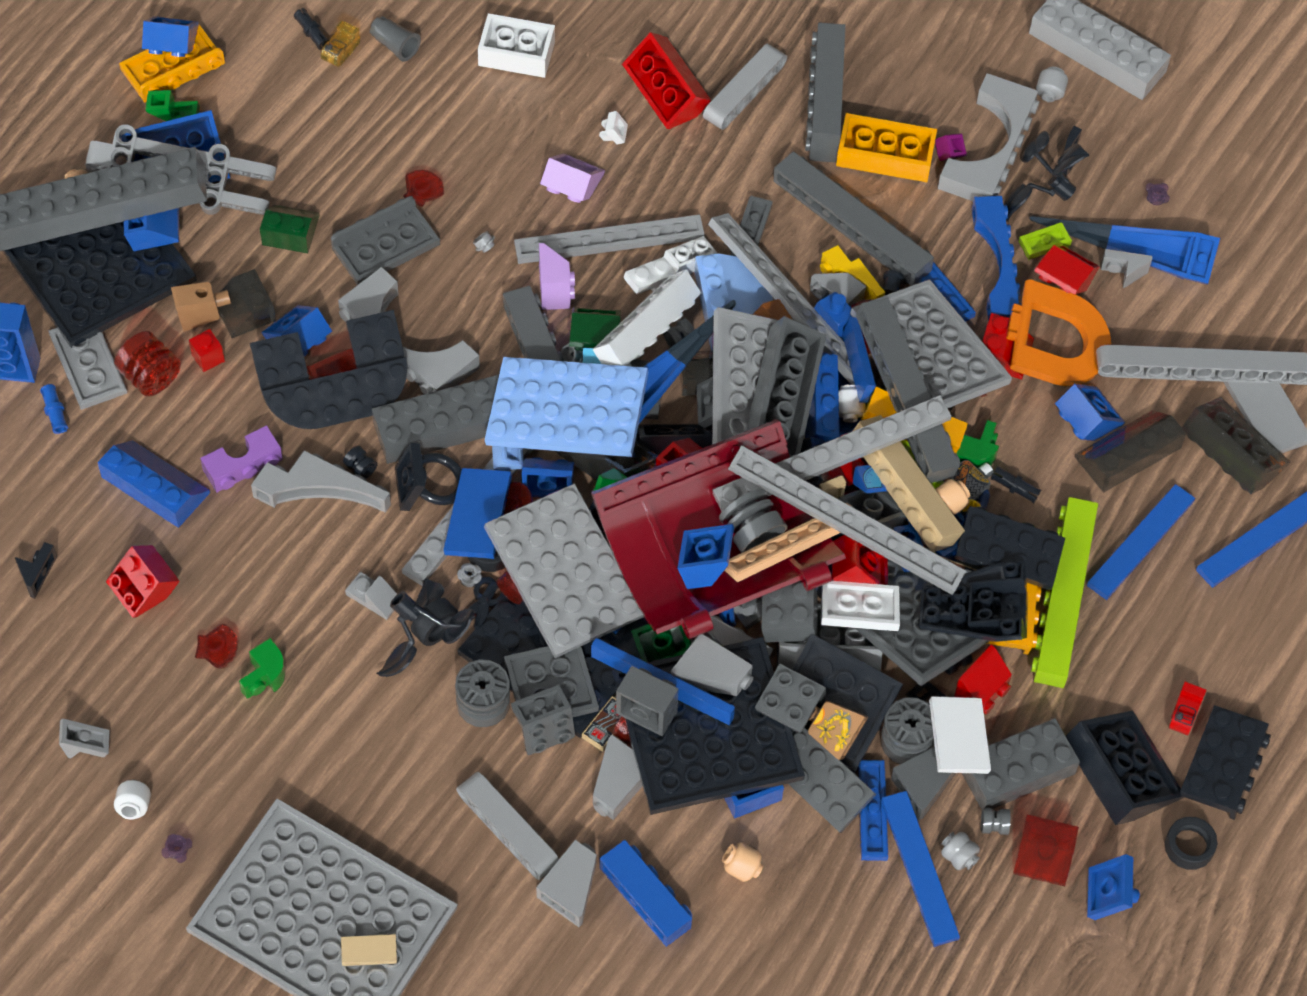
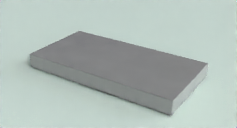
M58 328L48 331L81 410L127 394L126 387L102 332L71 348Z
M1272 381V383L1223 382L1268 458L1307 445V428L1280 383H1276V381Z

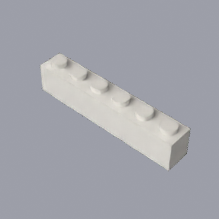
M687 269L670 275L593 349L601 364L631 366L630 362L641 357L645 353L643 350L657 341L656 337L670 329L669 324L680 319L683 316L682 312L696 303L694 300L701 292Z

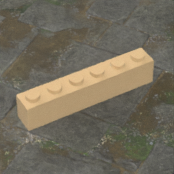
M879 415L859 421L853 431L882 420L883 417ZM900 441L863 456L931 552L951 547L956 543L965 530Z

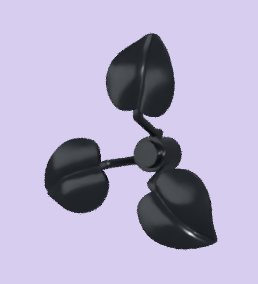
M1042 131L1035 140L1025 147L1020 156L1021 161L1027 163L1035 156L1052 175L1048 182L1050 189L1033 183H1028L1027 185L1022 183L1016 187L1004 202V205H1007L1008 208L1007 222H1009L1011 215L1030 197L1033 188L1046 192L1052 197L1056 194L1063 201L1068 200L1074 194L1076 186L1063 173L1089 156L1080 144L1070 146L1059 157L1058 164L1054 170L1039 154L1049 142L1050 136L1048 132Z
M426 578L416 602L404 591L398 593L392 599L390 607L399 614L397 620L401 623L409 641L398 645L387 659L383 668L376 674L381 677L394 676L406 669L417 652V648L413 646L415 640L405 620L414 621L422 614L446 629L442 640L446 644H451L464 635L471 621L475 618L476 613L472 609L461 610L453 616L450 624H446L424 611L423 608L441 598L445 591L442 584Z

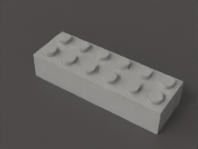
M1047 0L1032 18L1029 34L1141 100L1146 97L1167 71L1171 58L1169 53L1078 0Z

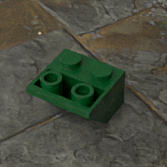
M573 307L569 346L574 347L578 351H583V348H595L620 324L621 310Z

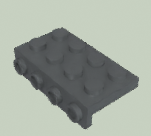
M409 196L398 200L395 204L385 209L378 210L375 214L365 219L358 220L355 224L345 229L336 231L331 236V245L336 256L355 283L359 285L381 267L387 272L439 246L440 239L417 209L415 199Z

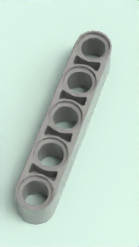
M765 44L707 105L703 118L724 130L783 68L787 55L770 44Z
M474 773L456 788L461 799L537 880H541L549 873L559 860L556 853L481 773Z

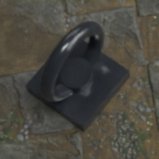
M410 442L395 466L400 511H410L419 496L435 505L453 504L462 471L458 463L450 457L439 453L421 455L420 443ZM439 463L449 468L456 478L455 490L451 494L444 496L428 491L425 488L427 479L426 469L423 467L425 464Z

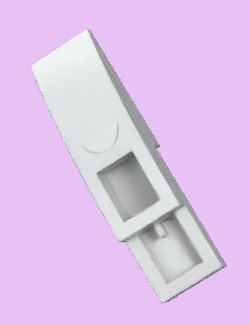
M702 236L666 250L662 258L626 271L624 279L636 294L649 289L654 291L672 274L686 269L689 274L695 271L696 256L711 255L717 252L707 239Z

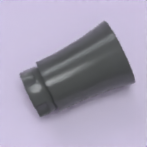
M384 16L377 17L371 24L370 34L393 52L400 61H408L418 51L421 43L419 34L403 28Z

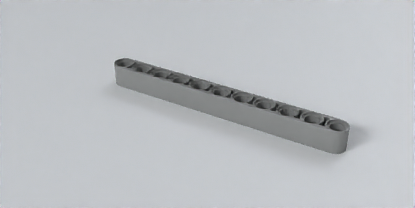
M1104 345L1096 350L1098 373L1103 377L1262 383L1276 381V383L1307 385V353L1127 345Z

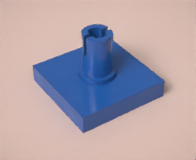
M1124 854L1089 867L1088 918L1098 920L1132 908L1133 903L1135 904L1139 900L1140 892L1138 889L1133 888L1132 856Z

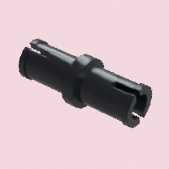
M301 8V10L299 9L294 13V19L301 25L306 37H310L319 50L325 48L330 40L320 29V24L311 18L305 8Z
M1001 466L996 468L995 472L1002 475L1003 478L994 473L991 480L1010 489V493H1017L1031 501V503H1035L1037 497L1030 494L1029 491L1039 496L1041 489L1022 480V476H1015L1006 471Z

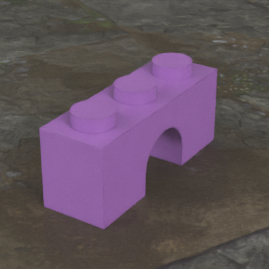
M267 425L245 436L248 452L243 457H230L222 447L200 458L203 472L216 493L231 488L235 483L243 479L252 478L263 469L267 462L275 466L279 461L283 460L281 447Z

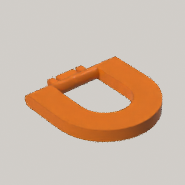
M1026 280L1021 305H1012L1011 311L1013 312L1009 320L1007 339L1015 341L1010 369L1060 386L1081 385L1092 380L1098 374L1096 350L1101 346L1111 345L1110 332L1104 318L1093 305L1078 295L1066 293L1064 290L1034 280ZM1032 309L1064 319L1073 324L1083 339L1081 355L1075 358H1063L1027 346Z

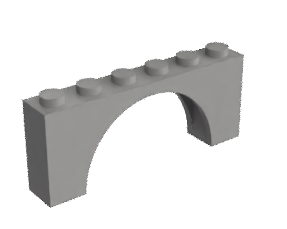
M987 73L979 89L976 104L987 108L1001 120L1007 131L1008 142L997 154L983 160L958 161L948 158L940 175L938 189L973 201L974 197L1000 196L1002 190L1000 186L1001 181L1005 183L1010 169H1007L1008 165L1014 164L1017 152H1015L1016 147L1021 148L1025 138L1023 132L1024 130L1028 131L1032 122L1031 113L1036 114L1040 104V101L1037 100L1038 91Z
M382 267L338 300L340 317L347 321L385 312L392 300L399 295L397 281ZM463 340L453 347L436 352H418L403 347L407 360V379L417 383L424 394L458 386L480 368L479 354Z

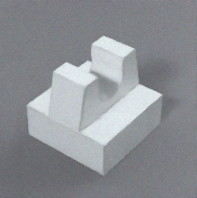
M617 111L610 112L608 119L603 120L601 123L605 131H601L599 136L603 141H614L616 144L625 143L628 124Z

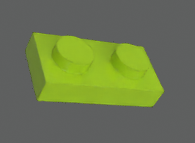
M1061 222L1020 236L1018 242L1028 260L1047 254L1054 244L1061 243L1066 247L1071 246L1072 240Z

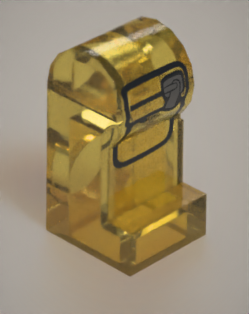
M341 20L337 25L335 34L324 45L321 59L337 67L341 66L360 44L359 28Z

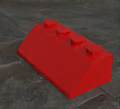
M650 32L622 63L666 129H672L698 117L712 101L665 36Z

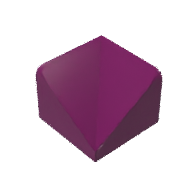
M962 133L945 135L935 139L940 161L967 156Z

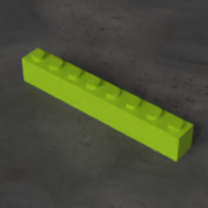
M1069 497L1067 505L1061 506L1059 520H1063L1062 527H1057L1056 533L1059 536L1065 537V542L1053 588L1050 591H1046L1043 605L1047 606V611L1041 614L1039 627L1043 628V633L1037 636L1035 647L1036 650H1039V655L1033 658L1031 672H1035L1034 682L1064 688L1068 678L1098 503Z

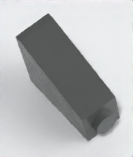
M935 747L894 767L891 780L899 792L907 791L914 813L919 821L924 818L956 773L938 772Z

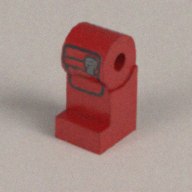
M1184 682L1171 716L1169 729L1187 736L1189 735L1207 689Z

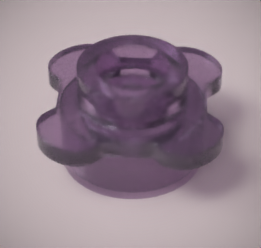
M1148 183L1145 189L1148 191L1147 201L1149 203L1162 205L1169 202L1170 197L1167 195L1169 187L1167 184L1154 185Z
M171 834L167 837L165 848L161 851L162 856L166 859L173 858L178 863H183L187 859L188 849L192 848V841L189 838L185 839L180 835Z

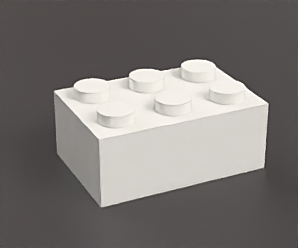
M488 13L478 46V66L545 78L555 44V25Z

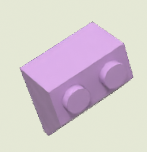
M563 153L548 159L540 184L546 186V190L555 194H560L561 192L568 195L567 198L569 200L580 203L590 199L605 170Z
M539 243L542 310L570 309V299H575L574 271L570 272L569 262L546 244Z

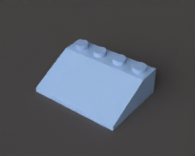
M711 254L695 257L694 273L697 287L701 292L699 296L705 321L714 315L716 308H723L732 300L736 302L732 310L753 314L763 303L773 301L772 295L759 283L737 256ZM711 335L710 338H709V344H710L711 351H713V348H712V335Z

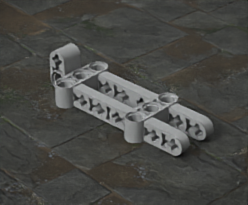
M121 125L115 131L113 144L90 141L85 165L89 172L119 166L115 162L119 156H126L128 160L125 164L134 162L135 154L155 157L188 148L138 138L132 126ZM129 133L133 137L129 142H123L120 140L121 136ZM223 144L213 145L209 152L197 150L205 164L207 198L212 197L217 200L216 204L211 207L201 202L200 207L204 213L214 215L220 211L221 207L255 214H265V211L269 208V201L225 191L228 173L274 181L276 167L231 157L229 149ZM222 152L226 155V158L223 161H216L213 159L214 155ZM212 175H218L222 179L219 183L212 184L209 182V178Z

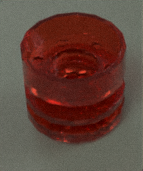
M142 331L128 339L119 349L114 361L115 368L125 378L131 380L132 385L146 397L154 396L166 389L175 380L181 367L180 359L170 349L164 347V343L150 331Z

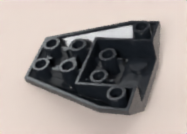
M1024 561L996 563L963 575L953 595L934 584L922 588L920 629L995 642L1027 638L1028 592Z

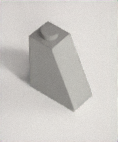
M701 634L673 667L671 675L704 691L737 696L742 689L746 690L752 683L753 665Z
M611 735L608 738L594 789L593 806L601 816H608L614 820L642 788V782L633 750Z
M575 840L536 887L538 899L578 927L583 923L596 868L597 854H595V850L586 843L581 844Z

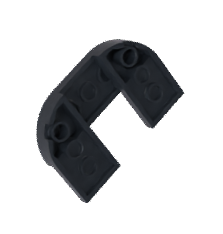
M394 310L345 321L357 369L309 380L298 332L249 343L260 390L271 412L291 426L302 429H318L373 416L372 408L394 403L401 394L407 378V360L404 355Z

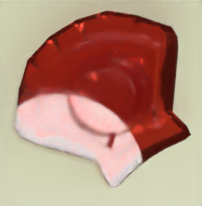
M422 169L405 175L407 192L403 197L412 196L415 199V203L420 207H423L426 202L439 199L444 195L442 180L436 174Z
M226 624L219 625L205 636H197L198 644L195 658L206 659L215 668L223 669L236 657L238 639L234 631Z

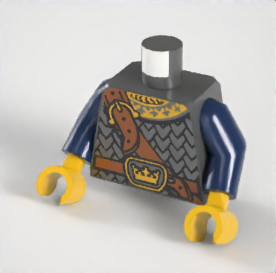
M964 460L960 462L954 477L950 478L955 481H962L970 492L968 506L960 511L963 516L970 506L987 509L991 496L989 492L991 483L988 478L994 474L992 467L988 463H983L976 468L969 460Z

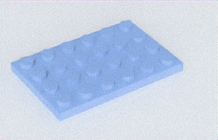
M503 357L485 443L490 446L632 457L649 374L648 368Z

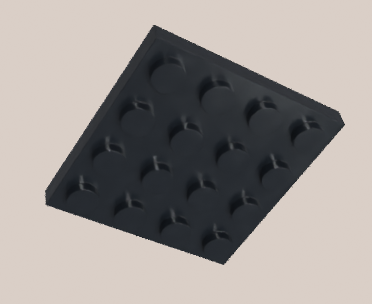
M811 634L792 670L826 687V698L822 704L818 703L816 706L821 709L826 701H831L868 716L867 721L845 758L840 760L855 774L879 731L886 713L899 694L903 683L820 637ZM808 720L805 728L809 730L813 722Z

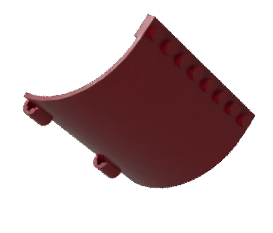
M776 419L591 492L604 532L622 576L643 616L657 634L682 625L687 638H694L714 629L711 616L798 581L802 582L806 591L832 582L828 565L846 558L845 554L834 544L831 538H828L739 582L726 571H723L712 586L687 589L677 569L683 533L685 530L724 525L719 519L722 511L713 495V489L742 478L728 470L740 447L744 446L774 464L790 458L785 435L779 420ZM770 495L767 498L773 502V507L769 512L778 511L787 524L785 532L814 519V517L775 495ZM733 538L729 559L741 554Z

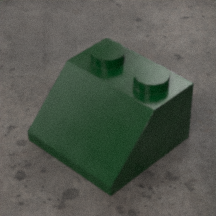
M278 205L271 206L265 211L260 226L262 245L308 254L320 213Z
M649 624L631 631L641 660L645 662L684 655L692 644L691 640L685 635L682 625L659 634Z

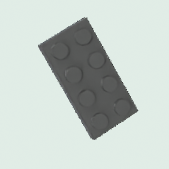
M805 727L801 733L793 730L792 735L805 779L789 783V785L835 829L842 833L876 796V793L844 763L835 758L809 735Z

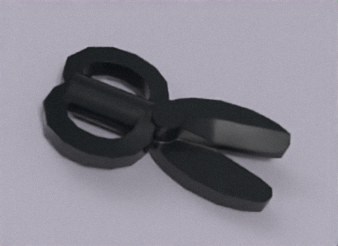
M491 577L481 578L480 582L474 586V597L478 601L468 609H472L477 615L474 624L475 629L480 628L489 614V606H496L507 593L505 584L495 581ZM488 584L484 593L480 594L479 589L481 586ZM499 588L501 590L500 596L496 599H492L495 592Z

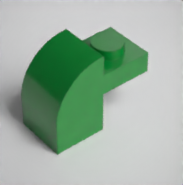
M987 420L981 440L966 435L963 436L960 448L956 453L960 462L969 460L976 468L983 463H988L992 466L999 449V445H995L999 435L995 433L997 423Z
M269 638L249 651L251 664L256 670L239 680L241 692L246 699L253 695L261 694L268 685L275 693L285 680L286 671L282 653L272 639Z

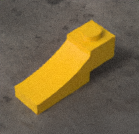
M838 245L822 253L820 269L823 274L849 273L866 286L864 298L868 302L885 296V291L859 258L851 262Z

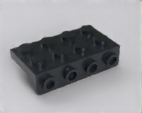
M970 506L964 515L963 529L965 531L960 536L954 559L981 568L1001 562L1024 561L1027 583L1048 590L1053 588L1065 537L1059 536L1058 533L1051 530L1044 531L1035 528L1030 523H1020L1011 520L1006 515H996L987 512L982 507Z
M1214 705L1180 790V796L1230 813L1229 818L1235 820L1237 813L1242 814L1247 801V799L1243 798L1245 792H1251L1255 781L1252 773L1254 770L1259 771L1263 756L1260 755L1262 748L1267 749L1271 739V734L1267 733L1269 723Z

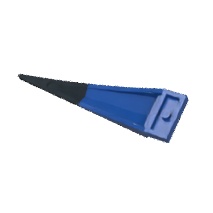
M1029 217L1031 221L1046 227L1062 222L1069 236L1103 249L1152 256L1150 267L1183 280L1186 279L1208 285L1220 241L1218 237L1198 232Z
M732 300L723 308L732 310L736 305L735 300ZM714 315L666 352L644 366L648 368L649 374L639 424L714 333Z

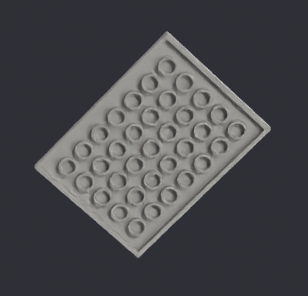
M276 799L188 924L186 930L188 933L293 996H401L457 910L458 904L286 803ZM396 934L397 963L342 966L341 937Z

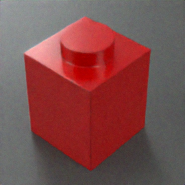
M210 329L189 339L191 354L203 372L225 362L222 345Z

